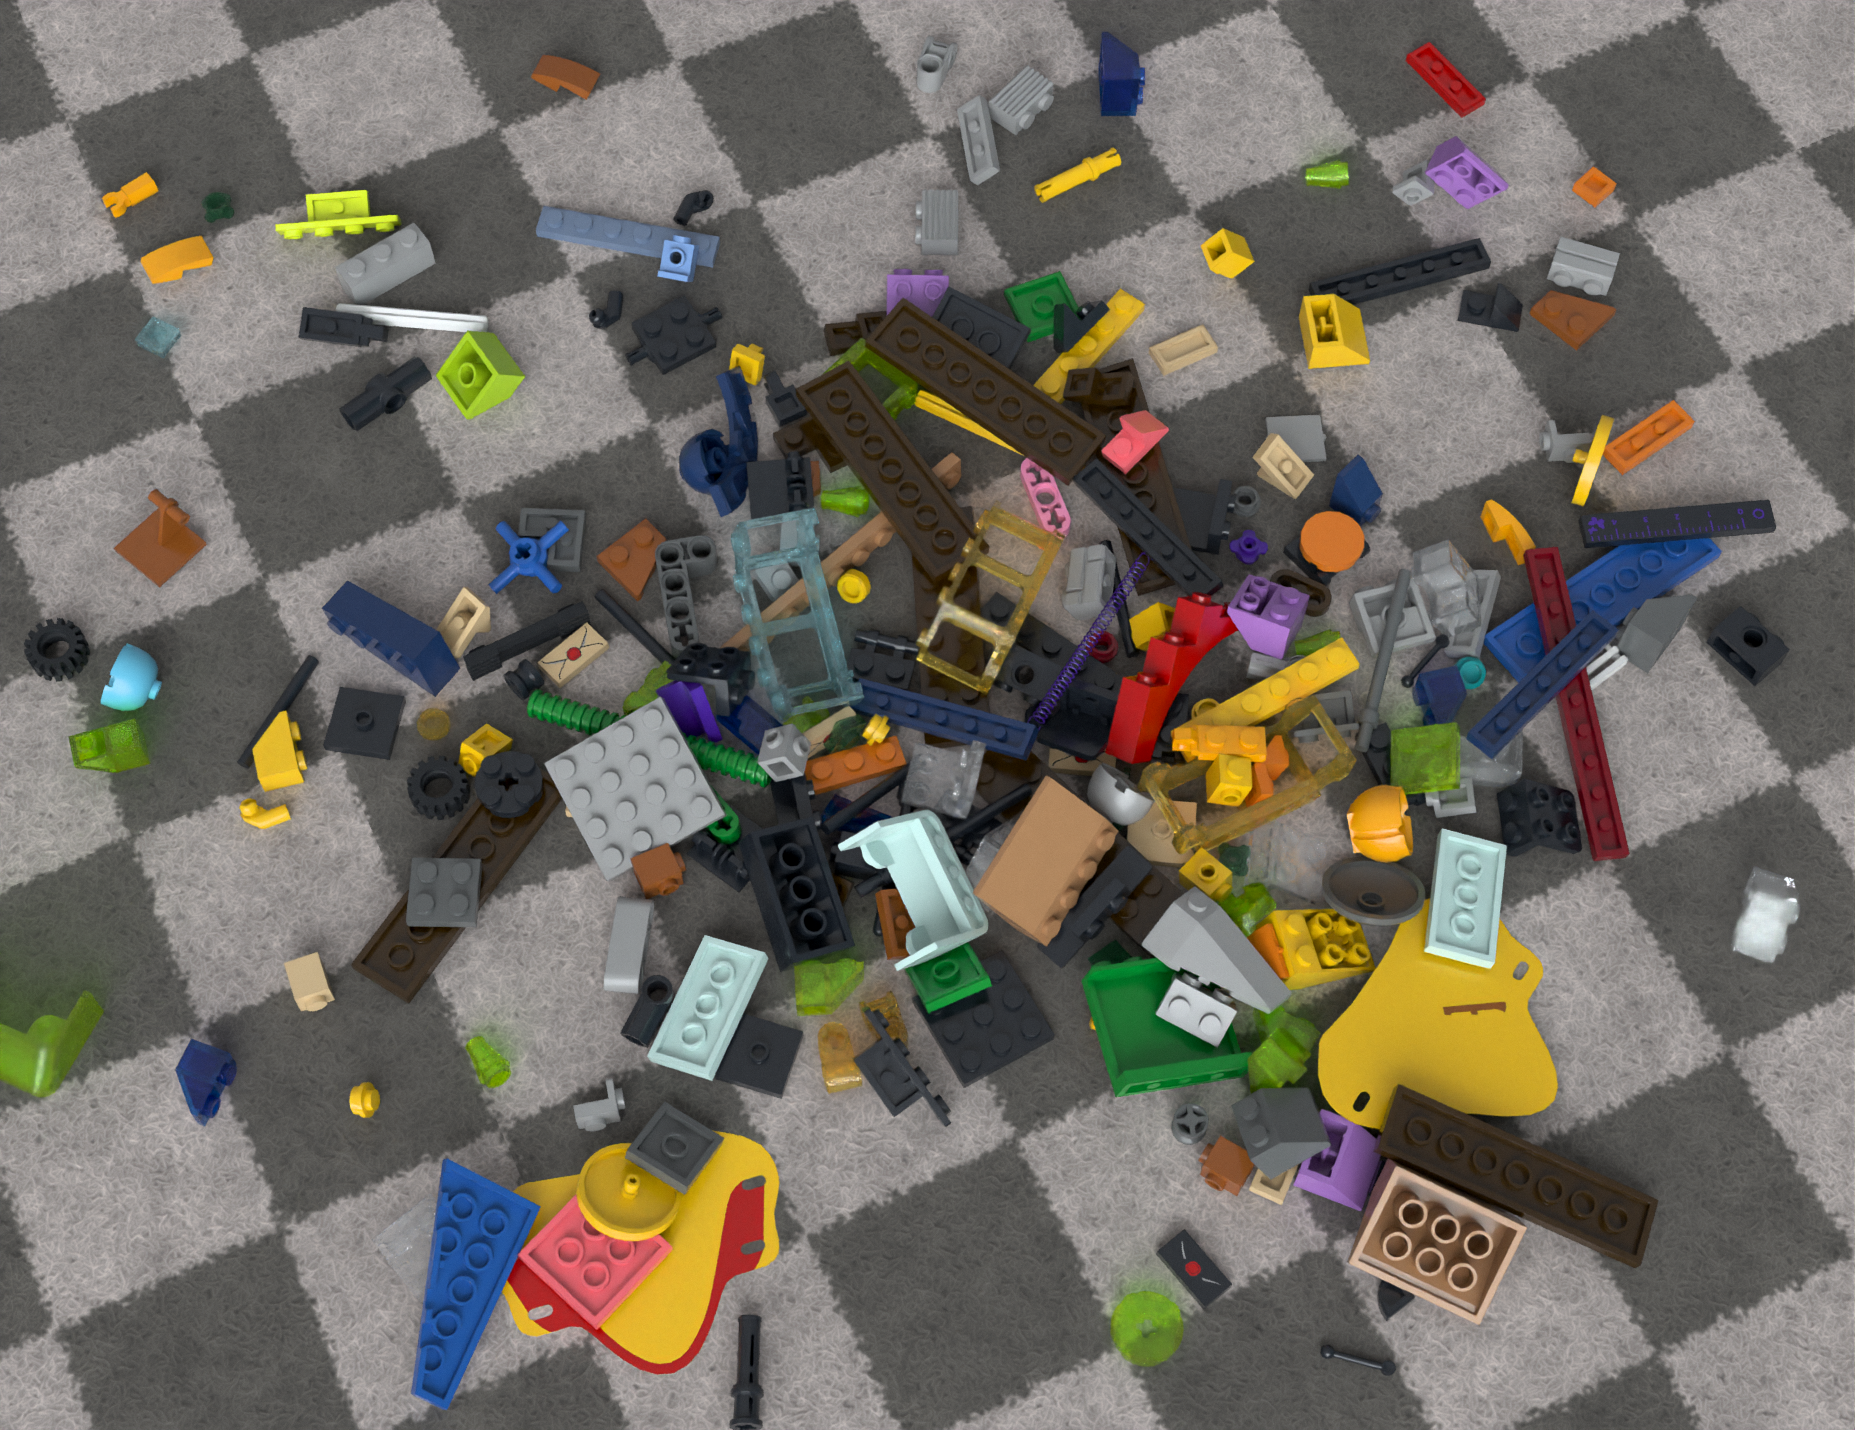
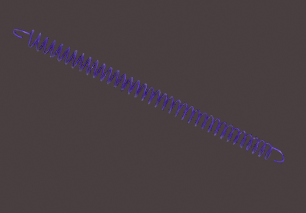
M1144 552L1132 564L1121 584L1118 585V588L1110 597V601L1104 606L1101 614L1098 615V618L1092 624L1086 636H1084V640L1078 645V649L1072 654L1069 662L1066 663L1063 671L1057 676V680L1051 685V689L1045 694V698L1039 703V707L1036 708V711L1033 712V716L1029 718L1027 723H1029L1032 717H1039L1043 722L1038 721L1036 718L1035 720L1041 724L1045 723L1044 719L1048 718L1046 714H1051L1050 710L1054 709L1052 705H1057L1056 701L1060 700L1058 696H1063L1062 692L1066 691L1065 688L1069 687L1068 683L1072 682L1071 679L1075 678L1074 674H1077V670H1080L1079 665H1083V661H1086V657L1089 656L1088 652H1092L1091 648L1095 647L1094 643H1098L1097 639H1101L1100 635L1104 634L1103 630H1107L1106 626H1109V622H1112L1111 617H1115L1114 613H1118L1117 609H1120V605L1124 604L1123 600H1127L1126 596H1129V592L1135 587L1134 583H1138L1137 579H1140V575L1144 574L1143 571L1146 570V566L1137 562L1141 555L1145 554ZM1137 563L1143 565L1145 569L1139 568ZM1134 568L1140 569L1142 574L1136 572ZM1131 572L1138 574L1139 578L1133 576ZM1128 576L1135 578L1136 582L1130 580ZM1125 580L1132 582L1134 586L1128 585ZM1123 585H1127L1131 590L1125 589ZM1120 589L1127 591L1128 595L1122 593ZM1117 593L1122 594L1125 599L1120 598ZM1114 597L1119 598L1122 603L1117 602ZM1111 602L1117 603L1120 607H1115ZM1108 606L1114 607L1117 612L1112 611ZM1105 610L1112 612L1114 616H1110ZM1103 615H1107L1111 620L1105 619ZM1100 619L1105 620L1108 623V625L1102 623ZM1097 623L1102 624L1105 629L1100 628ZM1094 628L1100 629L1102 634L1098 633ZM1091 632L1098 634L1099 638L1095 637ZM1088 636L1093 637L1097 642H1093ZM1086 641L1091 642L1094 646L1088 645ZM1082 645L1089 647L1091 651L1086 650ZM1080 650H1084L1088 655H1084ZM1077 654L1082 655L1085 660L1079 658ZM1074 658L1080 660L1082 664L1077 663ZM1071 663L1076 664L1079 668H1075ZM1068 667L1074 669L1076 673L1071 672ZM1065 672H1069L1073 677H1069ZM1062 676L1067 677L1070 682L1064 680ZM1059 681L1065 682L1067 686L1062 685ZM1056 685L1061 686L1064 691L1060 690ZM1053 689L1059 691L1061 695L1056 694ZM1050 694L1055 695L1058 700L1054 699ZM1048 699L1053 700L1055 704L1050 703ZM1044 703L1049 704L1052 709L1048 708ZM1042 708L1047 709L1049 713L1044 712ZM1038 712L1043 713L1046 718L1042 717Z

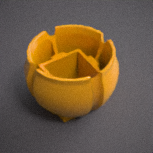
M1374 786L1365 790L1350 805L1347 819L1354 853L1360 852L1369 859L1385 863L1396 862L1412 855L1413 832L1411 817L1404 814L1409 809L1402 786Z

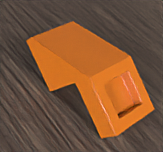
M1275 735L1267 744L1266 760L1263 762H1253L1251 765L1252 789L1245 797L1247 810H1260L1274 795L1273 781L1289 766V754L1284 747L1281 735Z

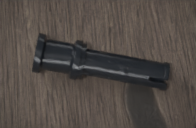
M748 1314L738 1317L737 1382L733 1385L730 1396L734 1398L733 1419L729 1421V1428L733 1430H761L763 1428V1421L759 1419L760 1399L764 1396V1390L759 1385L760 1328L762 1318L758 1315Z

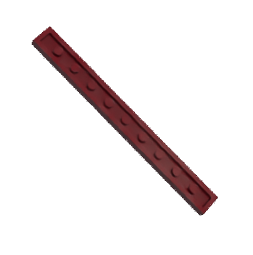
M1558 547L1527 549L1523 554L1546 655L1576 627ZM1585 667L1556 696V701L1593 861L1626 858L1630 852Z

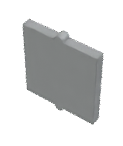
M1320 415L1266 417L1267 436L1270 433L1279 434L1303 462L1326 461L1324 445L1326 435L1322 431Z

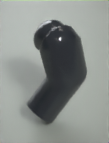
M708 190L687 194L683 198L673 220L679 225L686 226L692 214L705 211L711 207L714 202L713 194Z
M615 290L608 293L607 308L604 310L597 308L596 311L592 310L590 312L589 321L593 323L595 328L605 329L620 320L623 293Z

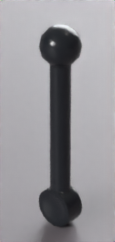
M1441 634L1437 636L1435 640L1436 645L1409 675L1401 679V684L1405 688L1412 687L1415 677L1441 648H1446L1450 644L1447 635Z
M1323 1345L1320 1349V1354L1325 1359L1334 1357L1381 1370V1373L1385 1376H1391L1396 1371L1395 1364L1390 1360L1380 1363L1334 1350L1331 1345Z

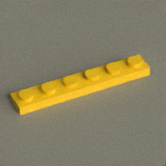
M1120 288L1106 304L1110 310L1068 352H1063L1033 386L1061 404L1065 400L1063 393L1068 370L1093 368L1145 309L1143 302Z
M1341 637L1177 728H1190L1191 725L1255 726L1359 669L1360 663ZM1181 751L1187 763L1198 757L1191 755L1190 751Z

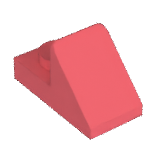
M1146 410L1121 416L1119 419L1123 429L1101 450L1103 457L1125 475L1169 431L1167 426Z

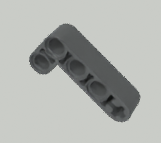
M705 535L668 540L659 544L655 550L672 656L675 659L687 647L682 646L681 637L687 636L688 646L693 643H700L689 578L711 574L715 571L718 564L715 542ZM700 554H707V555H708L707 557H704V558L696 557V556H698V555H700ZM669 559H675V560H676L675 562H672V563H666V562H665L666 560H669ZM672 587H681V589L677 591L669 590ZM677 615H686L683 619L674 618Z

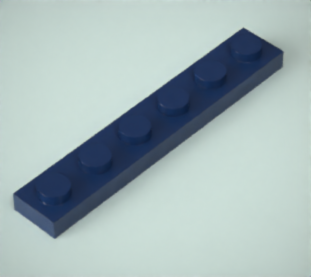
M1592 610L1468 732L1466 739L1489 758L1493 759L1616 637L1619 629Z
M859 678L848 703V706L859 715L870 718L875 714L881 717L885 715L889 718L888 723L1026 761L1039 732L1036 725L862 678Z

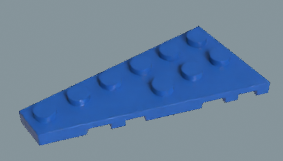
M443 1159L411 1389L412 1395L443 1410L448 1409L541 1207L449 1159Z

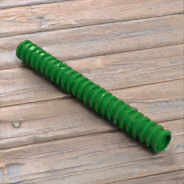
M539 689L531 694L527 705L529 717H537L541 721L547 719L548 723L554 724L556 722L557 726L561 727L566 725L567 729L572 730L575 728L577 732L581 733L585 730L587 735L596 734L626 717V715L620 717L619 713L616 712L610 714L609 710L606 709L600 711V708L596 706L591 709V706L586 703L581 706V702L575 700L572 703L569 698L562 700L561 696L555 695L553 697L552 693L549 692L543 694V691ZM683 733L702 769L708 770L711 768V772L717 773L720 771L721 775L724 776L730 774L731 778L734 779L740 777V780L744 782L750 780V784L756 785L759 783L760 787L764 788L770 784L771 776L757 763L759 756L755 758L754 754L750 752L745 755V751L740 749L735 752L733 747L726 749L723 744L716 746L713 741L706 743V740L703 738L697 740L696 736L690 735L687 737L686 733Z

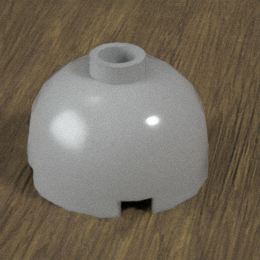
M1102 763L1096 768L1088 784L1087 796L1089 803L1097 810L1096 812L1105 817L1111 824L1115 822L1120 825H1131L1142 820L1151 809L1156 798L1140 783L1135 785L1130 781L1127 774L1113 766Z

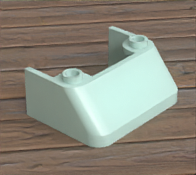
M922 810L877 821L838 845L840 851L861 847L862 856L869 865L877 869L888 868L916 927L906 935V949L910 956L894 964L897 971L933 959L987 932L988 920L978 898L973 894L972 885L940 819L932 811Z

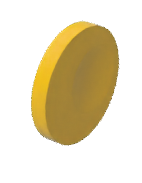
M1601 416L1589 452L1582 451L1581 449H1576L1572 461L1584 466L1571 503L1582 507L1585 505L1614 422L1612 417Z
M632 1143L610 1145L594 1153L581 1170L576 1195L582 1214L594 1228L615 1239L640 1241L657 1236L667 1229L675 1219L681 1203L682 1193L626 1159V1151Z

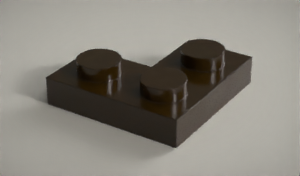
M811 416L773 433V440L785 459L788 458L789 452H800V456L816 450L830 473L847 466Z

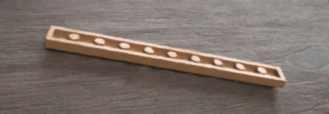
M952 452L932 468V471L946 489H952L961 478V459ZM882 511L720 648L736 647L741 651H749L750 655H752L760 646H767L781 628L792 625L797 620L799 613L807 606L817 604L827 589L831 586H837L838 580L845 572L855 566L859 567L864 564L873 550L878 546H885L891 540L896 530Z

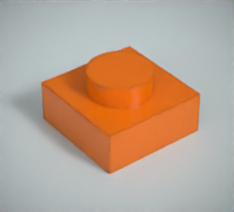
M1593 166L1574 183L1572 191L1596 208L1615 190L1617 183Z

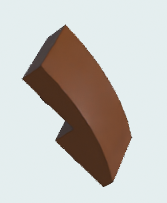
M542 55L530 78L555 92L558 91L561 85L587 100L600 73L568 59Z

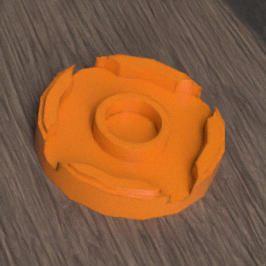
M1326 511L1315 514L1306 521L1300 534V550L1303 557L1309 563L1311 561L1314 565H1317V568L1324 572H1340L1351 568L1360 558L1364 549V534L1360 525L1353 518L1341 512Z

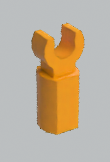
M146 172L121 187L119 192L107 193L103 196L102 200L106 208L116 204L110 209L113 216L117 218L126 212L127 207H133L158 192V188L154 180Z

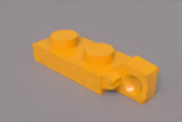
M1191 725L1190 728H1174L1172 751H1190L1191 755L1198 756V760L1214 761L1218 754L1251 758V762H1263L1267 756L1265 727Z

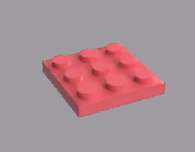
M575 1195L519 1252L518 1257L597 1330L667 1257L673 1248L659 1234L645 1240L624 1241L601 1233L586 1220L579 1208L577 1195Z

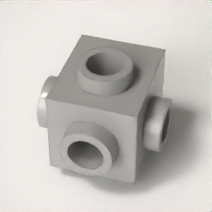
M794 724L765 730L757 763L775 782L803 776L811 742Z

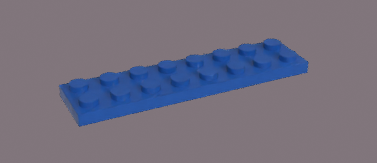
M1710 538L1620 545L1566 581L1576 626L1594 610L1613 626L1617 627L1623 623L1633 607L1639 610L1646 599L1660 598L1718 559L1722 551ZM1534 603L1487 633L1483 643L1518 683L1546 656Z

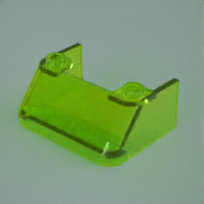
M84 990L66 1020L54 1015L42 1016L32 1024L27 1034L0 1023V1081L36 1097H47L55 1093L104 1013V1010L93 995Z

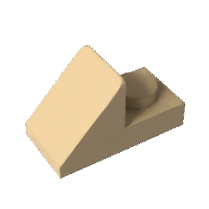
M1270 433L1253 456V459L1261 466L1257 475L1293 499H1297L1314 476L1311 470L1279 434Z
M463 587L436 629L442 635L455 659L462 656L476 633H485L491 630L490 607L468 587Z

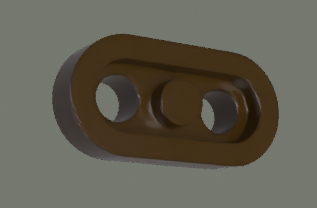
M1289 569L1278 570L1271 576L1270 582L1295 588L1301 593L1310 595L1309 600L1314 599L1319 602L1318 605H1313L1308 601L1306 615L1319 617L1329 610L1332 595L1325 585Z

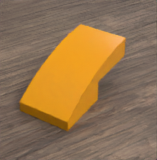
M202 236L191 237L168 244L141 258V264L152 284L179 280L182 278L184 270L207 267L212 265L213 255Z
M1492 499L1486 501L1480 517L1493 543L1505 539L1517 564H1524L1523 554L1525 551L1536 548L1531 537L1509 511Z

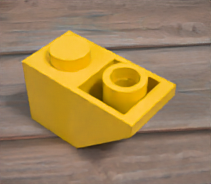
M287 711L279 712L252 749L258 779L264 792L303 783L302 770L308 769L304 751H298L296 741L302 740L297 721L291 722Z

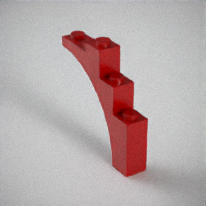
M1192 592V596L1178 597L1170 632H1165L1164 636L1151 637L1143 671L1138 672L1136 676L1123 677L1109 741L1105 751L1106 754L1131 764L1151 761L1156 740L1167 712L1187 677L1207 652L1222 639L1239 631L1227 613L1231 602H1224V605L1212 602L1210 595L1200 592Z

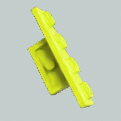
M358 190L306 195L308 222L276 224L275 228L276 232L284 235L285 239L303 238V233L315 232L316 237H328L334 235L333 231L345 230L346 234L353 235L364 233V228L375 227L377 232L394 231V226L401 225V219L398 215L371 217L368 191Z

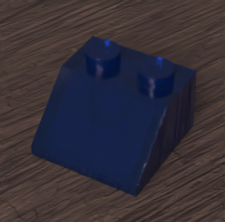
M1102 32L1098 65L1101 116H1136L1137 105L1143 104L1142 86H1145V67H1140L1139 55L1109 32Z

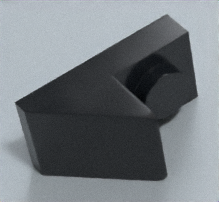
M1501 283L1497 284L1494 295L1463 290L1457 321L1518 332L1523 304Z
M1102 300L1087 301L1074 314L1066 304H1056L1054 306L1053 349L1057 353L1068 352L1110 310L1109 307Z

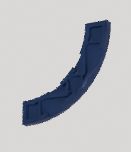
M740 366L716 376L727 410L729 451L722 474L708 489L721 517L735 511L745 500L748 488L747 462L757 461L758 457L756 422L751 421L749 410L752 399Z

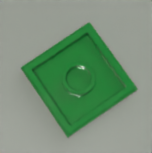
M1060 271L1004 289V297L1016 321L1031 329L1026 340L1027 343L1054 334V306L1056 304H1066L1074 314L1079 308Z
M969 942L926 962L904 969L928 1013L992 986L990 977Z

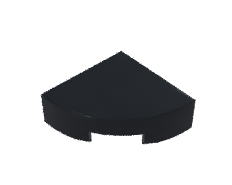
M1384 1280L1379 1285L1380 1289L1378 1288V1306L1386 1321L1415 1298L1412 1293Z

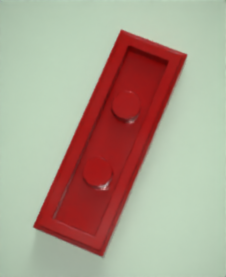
M1430 42L1407 54L1406 62L1461 118L1485 104L1486 98Z

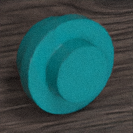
M1463 657L1456 662L1453 668L1455 683L1464 689L1479 687L1486 676L1484 664L1475 657Z

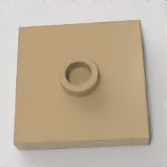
M1156 799L1142 820L1128 825L1127 841L1155 866L1182 868L1194 855L1197 803Z

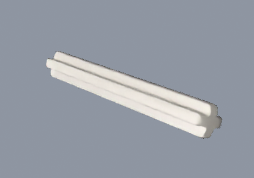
M339 303L336 307L338 312L361 314L367 318H372V324L458 332H467V330L487 332L488 318L485 315Z

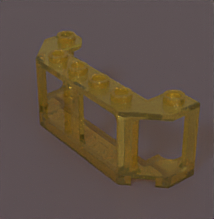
M997 500L990 511L985 509L983 514H981L973 530L974 533L978 534L976 540L968 539L961 553V556L966 558L964 563L956 562L949 576V580L953 581L951 588L944 586L936 602L941 608L930 630L924 627L916 642V646L921 648L916 658L917 661L986 695L1066 534L1056 529L1053 532L1047 531L1000 507L1002 503ZM991 525L1044 550L1031 575H1025L979 551V547ZM969 566H977L1022 590V595L1005 627H1000L953 603V598ZM948 621L993 644V654L981 677H976L928 652V648L942 622Z
M1315 695L1304 700L1298 697L1290 701L1284 707L1286 711L1283 713L1279 723L1270 727L1266 725L1259 726L1265 727L1266 746L1275 735L1282 736L1284 747L1289 754L1288 768L1298 784L1248 808L1244 799L1240 806L1237 807L1239 812L1207 827L1204 823L1194 826L1193 822L1186 824L1170 798L1168 791L1206 774L1214 761L1198 760V756H1196L1193 762L1184 766L1182 763L1171 767L1168 763L1154 762L1142 771L1143 774L1137 788L1140 792H1147L1152 795L1174 832L1171 844L1178 854H1185L1190 848L1195 854L1201 847L1206 851L1218 847L1315 801L1322 795L1319 790L1334 781L1340 782L1349 775L1357 760ZM1311 712L1314 713L1339 752L1333 761L1318 769L1314 776L1288 737V732L1308 717Z

